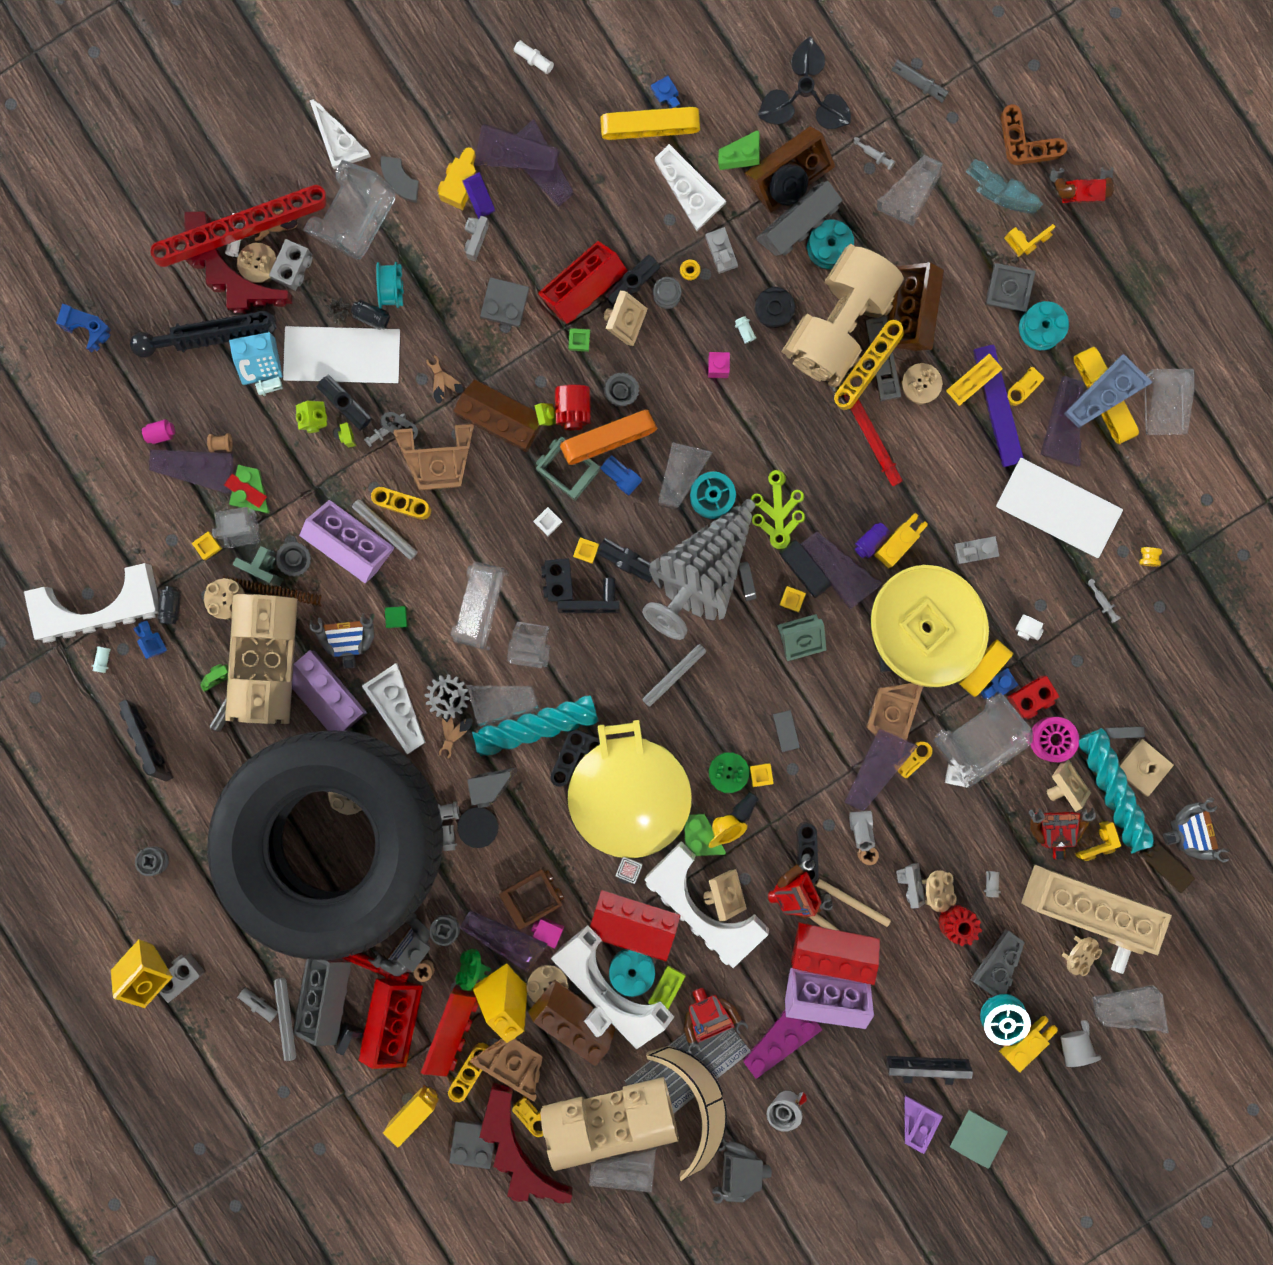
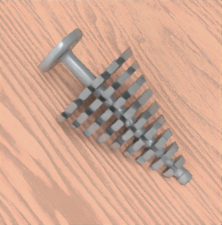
M746 499L742 507L735 506L730 512L723 514L718 520L710 523L709 528L706 525L700 531L693 534L691 538L682 541V544L676 545L675 549L662 554L660 561L658 557L650 563L649 571L654 582L661 589L664 581L666 596L672 600L668 607L654 602L644 606L642 613L656 630L673 639H684L688 629L685 622L678 615L682 608L688 612L692 608V614L699 617L702 616L705 608V616L709 620H715L718 609L719 620L725 617L743 552L742 546H745L746 535L752 520L750 512L755 508V503L751 499Z

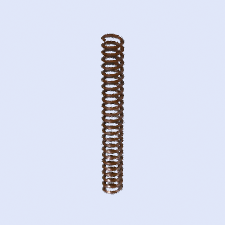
M244 579L242 583V588L244 589V591L247 590L248 592L251 591L252 593L255 592L256 594L259 593L260 595L263 593L264 595L267 594L269 596L271 595L284 597L286 588L284 587L282 596H280L282 587L280 586L278 595H276L278 586H275L274 594H272L274 589V586L272 585L270 589V594H268L270 588L269 584L267 585L266 593H264L266 587L265 583L263 584V587L262 583H259L258 591H256L258 582H255L254 590H252L254 581H252L250 585V581L248 580L246 584V580ZM289 588L287 589L286 597H288V595H289V592H290V589H289ZM293 589L291 590L289 598H292L293 596ZM295 590L294 598L297 596V590ZM299 591L297 601L300 603L303 601V603L307 602L308 604L322 606L320 604L322 595H319L318 603H316L318 595L315 594L314 602H312L314 596L312 593L308 602L310 593H307L306 601H304L306 592H303L302 600H300L302 591Z

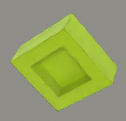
M540 403L534 405L539 425L552 426L556 424L553 404Z
M348 423L340 424L341 431H338L341 443H344L348 448L356 446L351 425Z

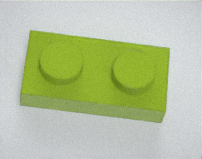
M667 965L648 1004L652 1005L661 1002L669 1009L686 975Z

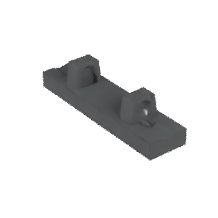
M886 317L865 321L869 346L887 323ZM879 344L876 347V351L879 353H883L887 349L885 344ZM893 351L875 375L880 402L901 397ZM890 375L887 378H881V376Z

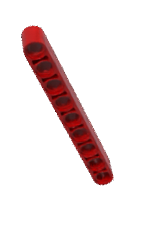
M312 185L158 241L151 246L152 258L158 266L167 267L322 210L327 203L325 190L319 185ZM315 195H319L322 197L320 200L312 199V197ZM296 202H301L303 204L301 207L293 206V204ZM276 209L283 210V213L281 214H275L273 212ZM257 216L264 217V219L259 222L254 220ZM238 223L245 224V226L240 229L235 227ZM219 230H224L225 234L222 236L216 235V232ZM200 237L206 238L203 243L196 242ZM181 244L186 245L183 250L176 249ZM159 252H166L164 257H157Z

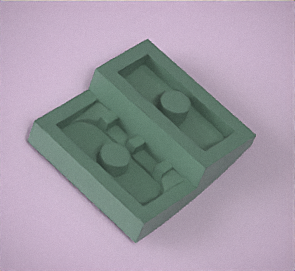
M969 1109L950 1147L989 1169L1008 1131Z

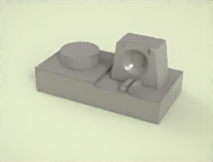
M480 216V219L468 218L465 225V231L472 234V238L467 240L464 251H466L467 258L475 262L489 227L488 218Z
M725 227L705 234L718 273L737 268L738 263Z
M996 536L954 544L957 564L999 557Z
M912 863L904 869L896 871L898 883L908 884L906 896L911 908H920L925 904L919 863Z

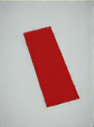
M231 474L224 484L233 492L238 490L244 491L247 496L246 500L258 508L267 498V496L249 484L241 482L234 474Z

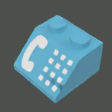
M270 332L229 340L233 362L242 385L257 383L259 380L266 381L278 376L280 378L283 377L276 338Z

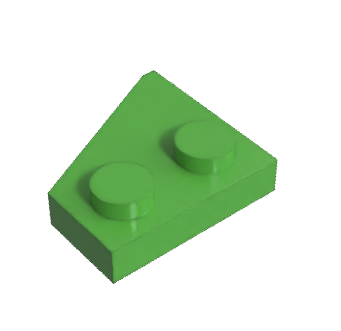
M755 131L719 149V169L725 170L760 165L759 131Z
M238 465L236 476L239 480L266 495L262 485L260 470ZM232 491L229 505L269 514L270 509L267 506L266 499L258 508L246 500L247 496L244 491Z
M219 664L210 669L211 673L205 675L200 684L203 692L228 680L229 666L227 664L223 666Z
M689 814L684 826L685 845L696 856L725 855L726 852L722 844L713 848L708 847L714 838V834L705 814Z

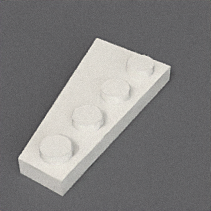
M670 144L655 157L657 166L694 228L698 231L726 204V201Z
M395 663L362 687L405 752L409 754L426 742L398 664Z

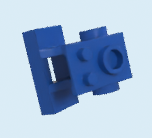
M62 304L56 324L64 331L70 333L78 327L88 329L90 337L86 349L89 352L98 351L100 349L98 345L105 343L110 337V328L97 316Z

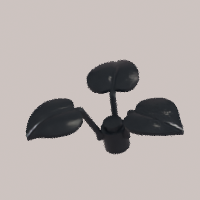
M808 37L797 47L791 60L793 72L797 75L805 74L798 82V90L795 91L791 99L783 90L776 89L770 91L762 101L758 117L770 124H784L795 113L791 103L797 96L809 97L813 95L820 105L816 111V119L820 126L825 129H836L849 125L851 123V113L842 97L836 94H828L822 102L817 92L814 91V80L808 74L814 76L823 70L825 56L813 38Z

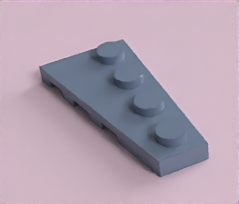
M1122 354L1064 414L1079 428L1153 382Z

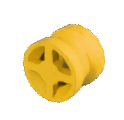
M1141 548L1143 555L1142 559H1140V565L1161 566L1159 557L1162 554V549Z

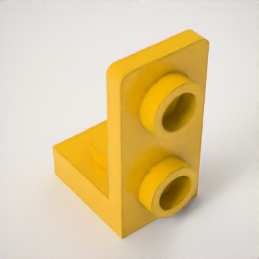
M1052 224L1029 243L1026 241L1025 234L1022 231H1018L1016 227L1004 239L1018 257L1024 253L1028 255L1037 248L1035 244L1039 241L1044 243L1053 236L1051 232L1054 230L1055 225Z
M1109 821L1099 823L1101 828L1099 829L1100 837L1106 843L1076 852V857L1089 861L1095 859L1097 854H1110L1116 851L1115 848L1121 847L1114 823Z

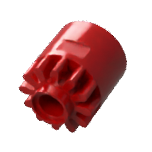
M562 385L555 388L556 425L564 426L565 430L574 431L582 430L583 425L591 424L590 387L585 385Z
M954 905L940 914V931L953 943L960 946L965 944L972 945V941L979 939L978 934L982 932V929H980L981 921L978 920L976 914L961 905Z

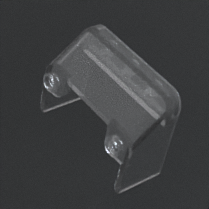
M474 562L473 565L468 566L466 577H469L460 615L457 626L453 625L451 637L454 638V642L489 651L490 647L486 646L499 593L504 575L509 576V572L505 568Z

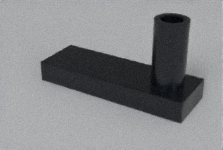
M603 579V601H558V613H620V601H616V579Z

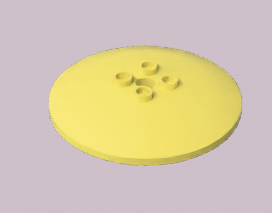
M919 565L902 570L883 585L873 604L871 629L876 648L885 663L897 675L913 684L925 687H943L954 684L972 673L984 656L989 636L988 619L984 605L973 587L961 576L948 569L933 565ZM924 622L930 626L929 633H926L922 628Z

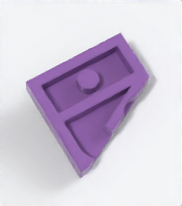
M907 1095L905 1096V1144L924 1154L943 1116Z

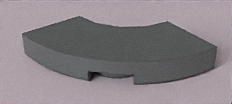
M381 156L382 173L389 187L401 198L417 203L419 181L411 179L405 174L400 158Z

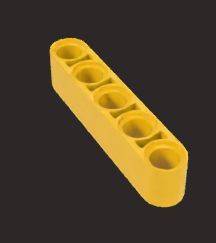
M696 107L606 113L600 117L602 138L606 140L694 134L700 131L699 109Z
M890 320L884 325L834 396L835 403L840 409L848 410L855 404L904 335L902 324L899 321ZM892 327L900 329L899 333L895 336L888 333ZM879 344H885L887 349L885 352L879 353L876 351V347ZM867 361L875 363L871 370L864 369V364ZM861 378L862 384L859 387H853L851 385L853 379ZM842 395H849L850 400L846 404L839 403L840 397Z
M1091 347L1074 356V363L1087 389L1108 369L1095 347ZM1124 400L1101 414L1112 438L1117 444L1138 436V427Z

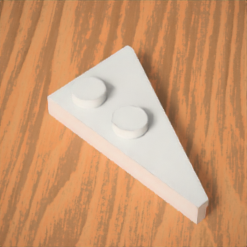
M314 99L310 100L333 169L371 157L368 150L362 147L319 103L314 101Z

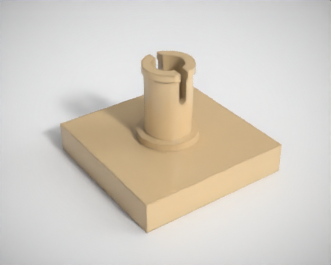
M620 290L614 308H608L604 313V319L608 322L605 329L625 344L634 346L648 308L628 292Z
M1139 739L1119 763V766L1127 776V781L1147 797L1174 766L1143 739Z
M1068 759L1061 762L1052 778L1057 785L1047 789V794L1052 801L1065 796L1076 812L1083 808L1091 792Z
M736 869L729 870L709 880L711 891L704 893V899L710 898V900H705L707 905L715 903L719 921L728 920L747 909Z

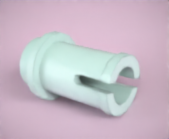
M746 316L735 321V328L739 329L745 344L756 339L749 324L750 319H747Z
M279 376L263 382L259 380V383H255L258 394H263V396H266V393L283 389Z
M97 647L95 662L92 665L93 671L106 673V669H109L107 663L111 649Z

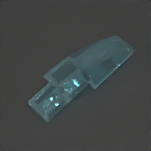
M974 159L966 170L971 177L980 183L976 191L998 205L1014 211L1034 214L1043 205L1040 198L1028 192L1021 182L1015 181L1012 178L1006 184L1000 175L991 172L982 161Z

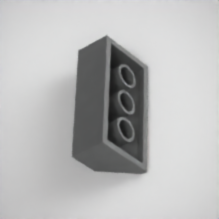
M829 181L817 184L755 239L775 256L782 254L785 256L793 249L792 245L797 240L801 242L809 235L807 232L812 227L815 229L824 222L823 217L827 214L830 216L839 209L838 204L843 200Z
M517 767L478 774L469 778L467 781L472 805L477 804L478 808L491 806V804L497 801V798L501 796L517 773Z
M342 958L330 960L306 959L294 1035L314 1046L337 1045L351 962Z

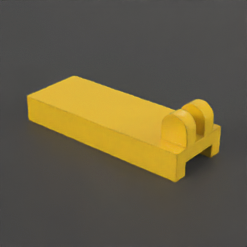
M989 353L946 391L960 406L1003 368Z

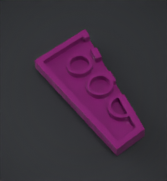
M785 1009L780 1018L768 1029L766 1035L759 1040L743 1061L755 1079H757L821 1032L822 1028L815 1021L786 1017Z

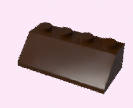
M809 126L760 161V165H755L745 172L752 190L768 212L772 213L781 206L780 203L772 198L769 186L772 176L781 166L789 163L800 166L807 173L808 186L836 167L823 133Z
M931 262L897 266L904 280L891 302L893 307L889 313L888 321H899L902 324L904 335L895 348L913 351L932 350L944 270ZM892 327L889 329V334L895 336L899 333L900 329Z
M475 379L461 394L453 409L457 417L526 453L542 426L539 425L536 411Z
M556 979L528 1011L533 1023L594 1066L609 1051L616 1027L611 1023L601 1036L596 1037L584 1022L594 1007Z

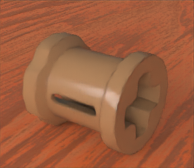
M226 433L225 436L209 434L207 446L210 453L215 452V450L231 452L233 448L231 434Z
M875 848L869 850L872 853L870 859L863 857L866 855V851L859 849L857 856L864 864L873 865L878 861L879 854Z
M422 960L414 970V977L420 982L428 981L435 971L433 962ZM424 967H426V968H427L426 973H425V974H422V973H421V972H422V969H423Z

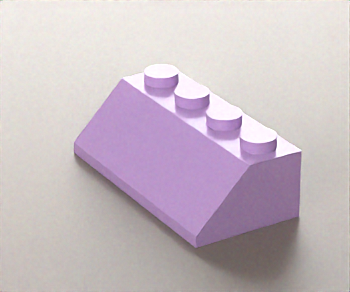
M330 500L305 520L299 535L364 583L369 581L378 572L395 548Z
M309 650L293 664L292 689L328 731H347L367 714L366 710L315 651Z
M791 968L785 996L786 1017L866 1029L874 1017L871 984Z

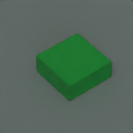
M406 606L385 608L386 628L408 627Z

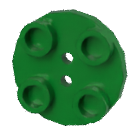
M725 752L717 755L711 762L709 778L717 790L724 793H734L741 790L747 784L749 767L740 755L733 752Z
M469 949L462 952L460 956L461 967L460 972L456 975V984L460 985L464 991H470L475 986L477 980H483L487 977V975H484V972L490 971L491 968L481 964V956L477 949Z

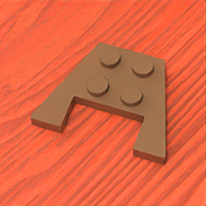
M473 424L455 425L457 447L419 450L414 449L412 429L393 430L395 439L419 491L461 487L474 428Z

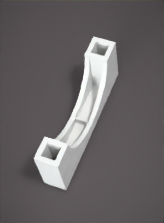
M146 563L126 567L125 582L119 596L108 607L92 614L80 615L69 611L56 599L52 588L41 587L24 591L34 640H43V643L56 641L55 637L63 636V638L76 636L75 633L83 631V634L96 631L95 628L103 626V629L116 627L115 623L123 622V624L136 622L135 619L143 617V620L155 618L159 606V597L152 566Z
M681 841L647 874L645 878L646 885L651 891H656L661 896V900L666 906H671L676 911V914L681 915L680 920H685L690 925L691 931L697 936L700 935L705 940L706 946L712 951L715 950L720 955L719 958L724 964H729L734 968L768 936L769 928L755 914L742 922L723 923L702 913L693 903L686 884L687 870L696 855Z
M587 925L562 945L551 959L596 1007L600 1006L612 1021V1024L637 1050L663 1032L674 1016L661 1002L652 1005L637 1004L625 999L608 985L596 963V949L602 939Z

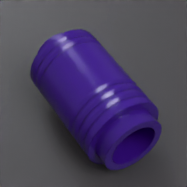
M875 524L855 543L857 547L855 549L856 553L862 558L865 556L870 558L890 538L891 532L884 524Z

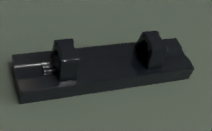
M886 1056L888 1074L902 1076L904 1083H912L913 1076L940 1077L945 1080V1085H953L954 1078L972 1079L973 1075L969 1059Z

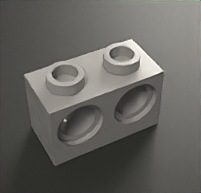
M285 239L269 277L274 282L296 291L297 287L303 283V274L306 268H309L312 263V253L308 248ZM296 253H301L298 260H293V256ZM289 271H292V276L288 279H285V274Z
M191 953L184 957L181 954L171 962L173 966L169 971L173 976L171 979L173 981V988L166 984L159 992L167 1003L176 998L206 972ZM183 965L189 968V974L183 972Z

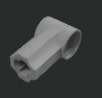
M850 812L851 831L854 830L856 846L861 851H869L875 847L872 830V812Z

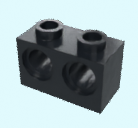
M570 559L544 560L545 566H541L542 578H546L547 586H543L544 598H548L549 603L573 601ZM555 565H559L562 568V572L558 576L551 574V568ZM560 585L564 589L563 594L558 597L554 596L552 593L553 588Z

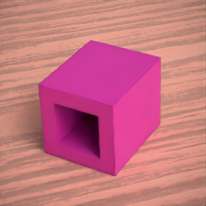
M709 352L708 378H728L730 352Z
M542 917L540 921H535L531 932L534 933L532 939L555 949L564 926Z

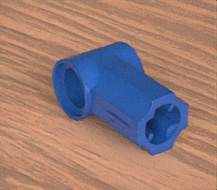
M612 455L600 468L628 496L643 481L633 470L627 469Z

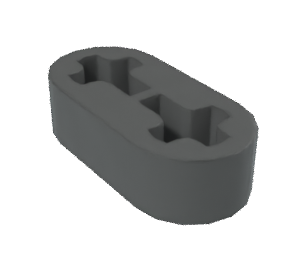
M386 412L381 416L380 423L385 430L393 434V430H399L401 426L404 428L410 426L413 431V439L416 438L418 429L412 422L394 412ZM391 416H393V421L396 422L398 426L396 427L394 425H390L388 427L386 425L387 421L385 420V418H390Z
M748 561L739 563L738 570L745 600L756 599V593Z
M1144 726L1105 728L1109 738L1145 737Z

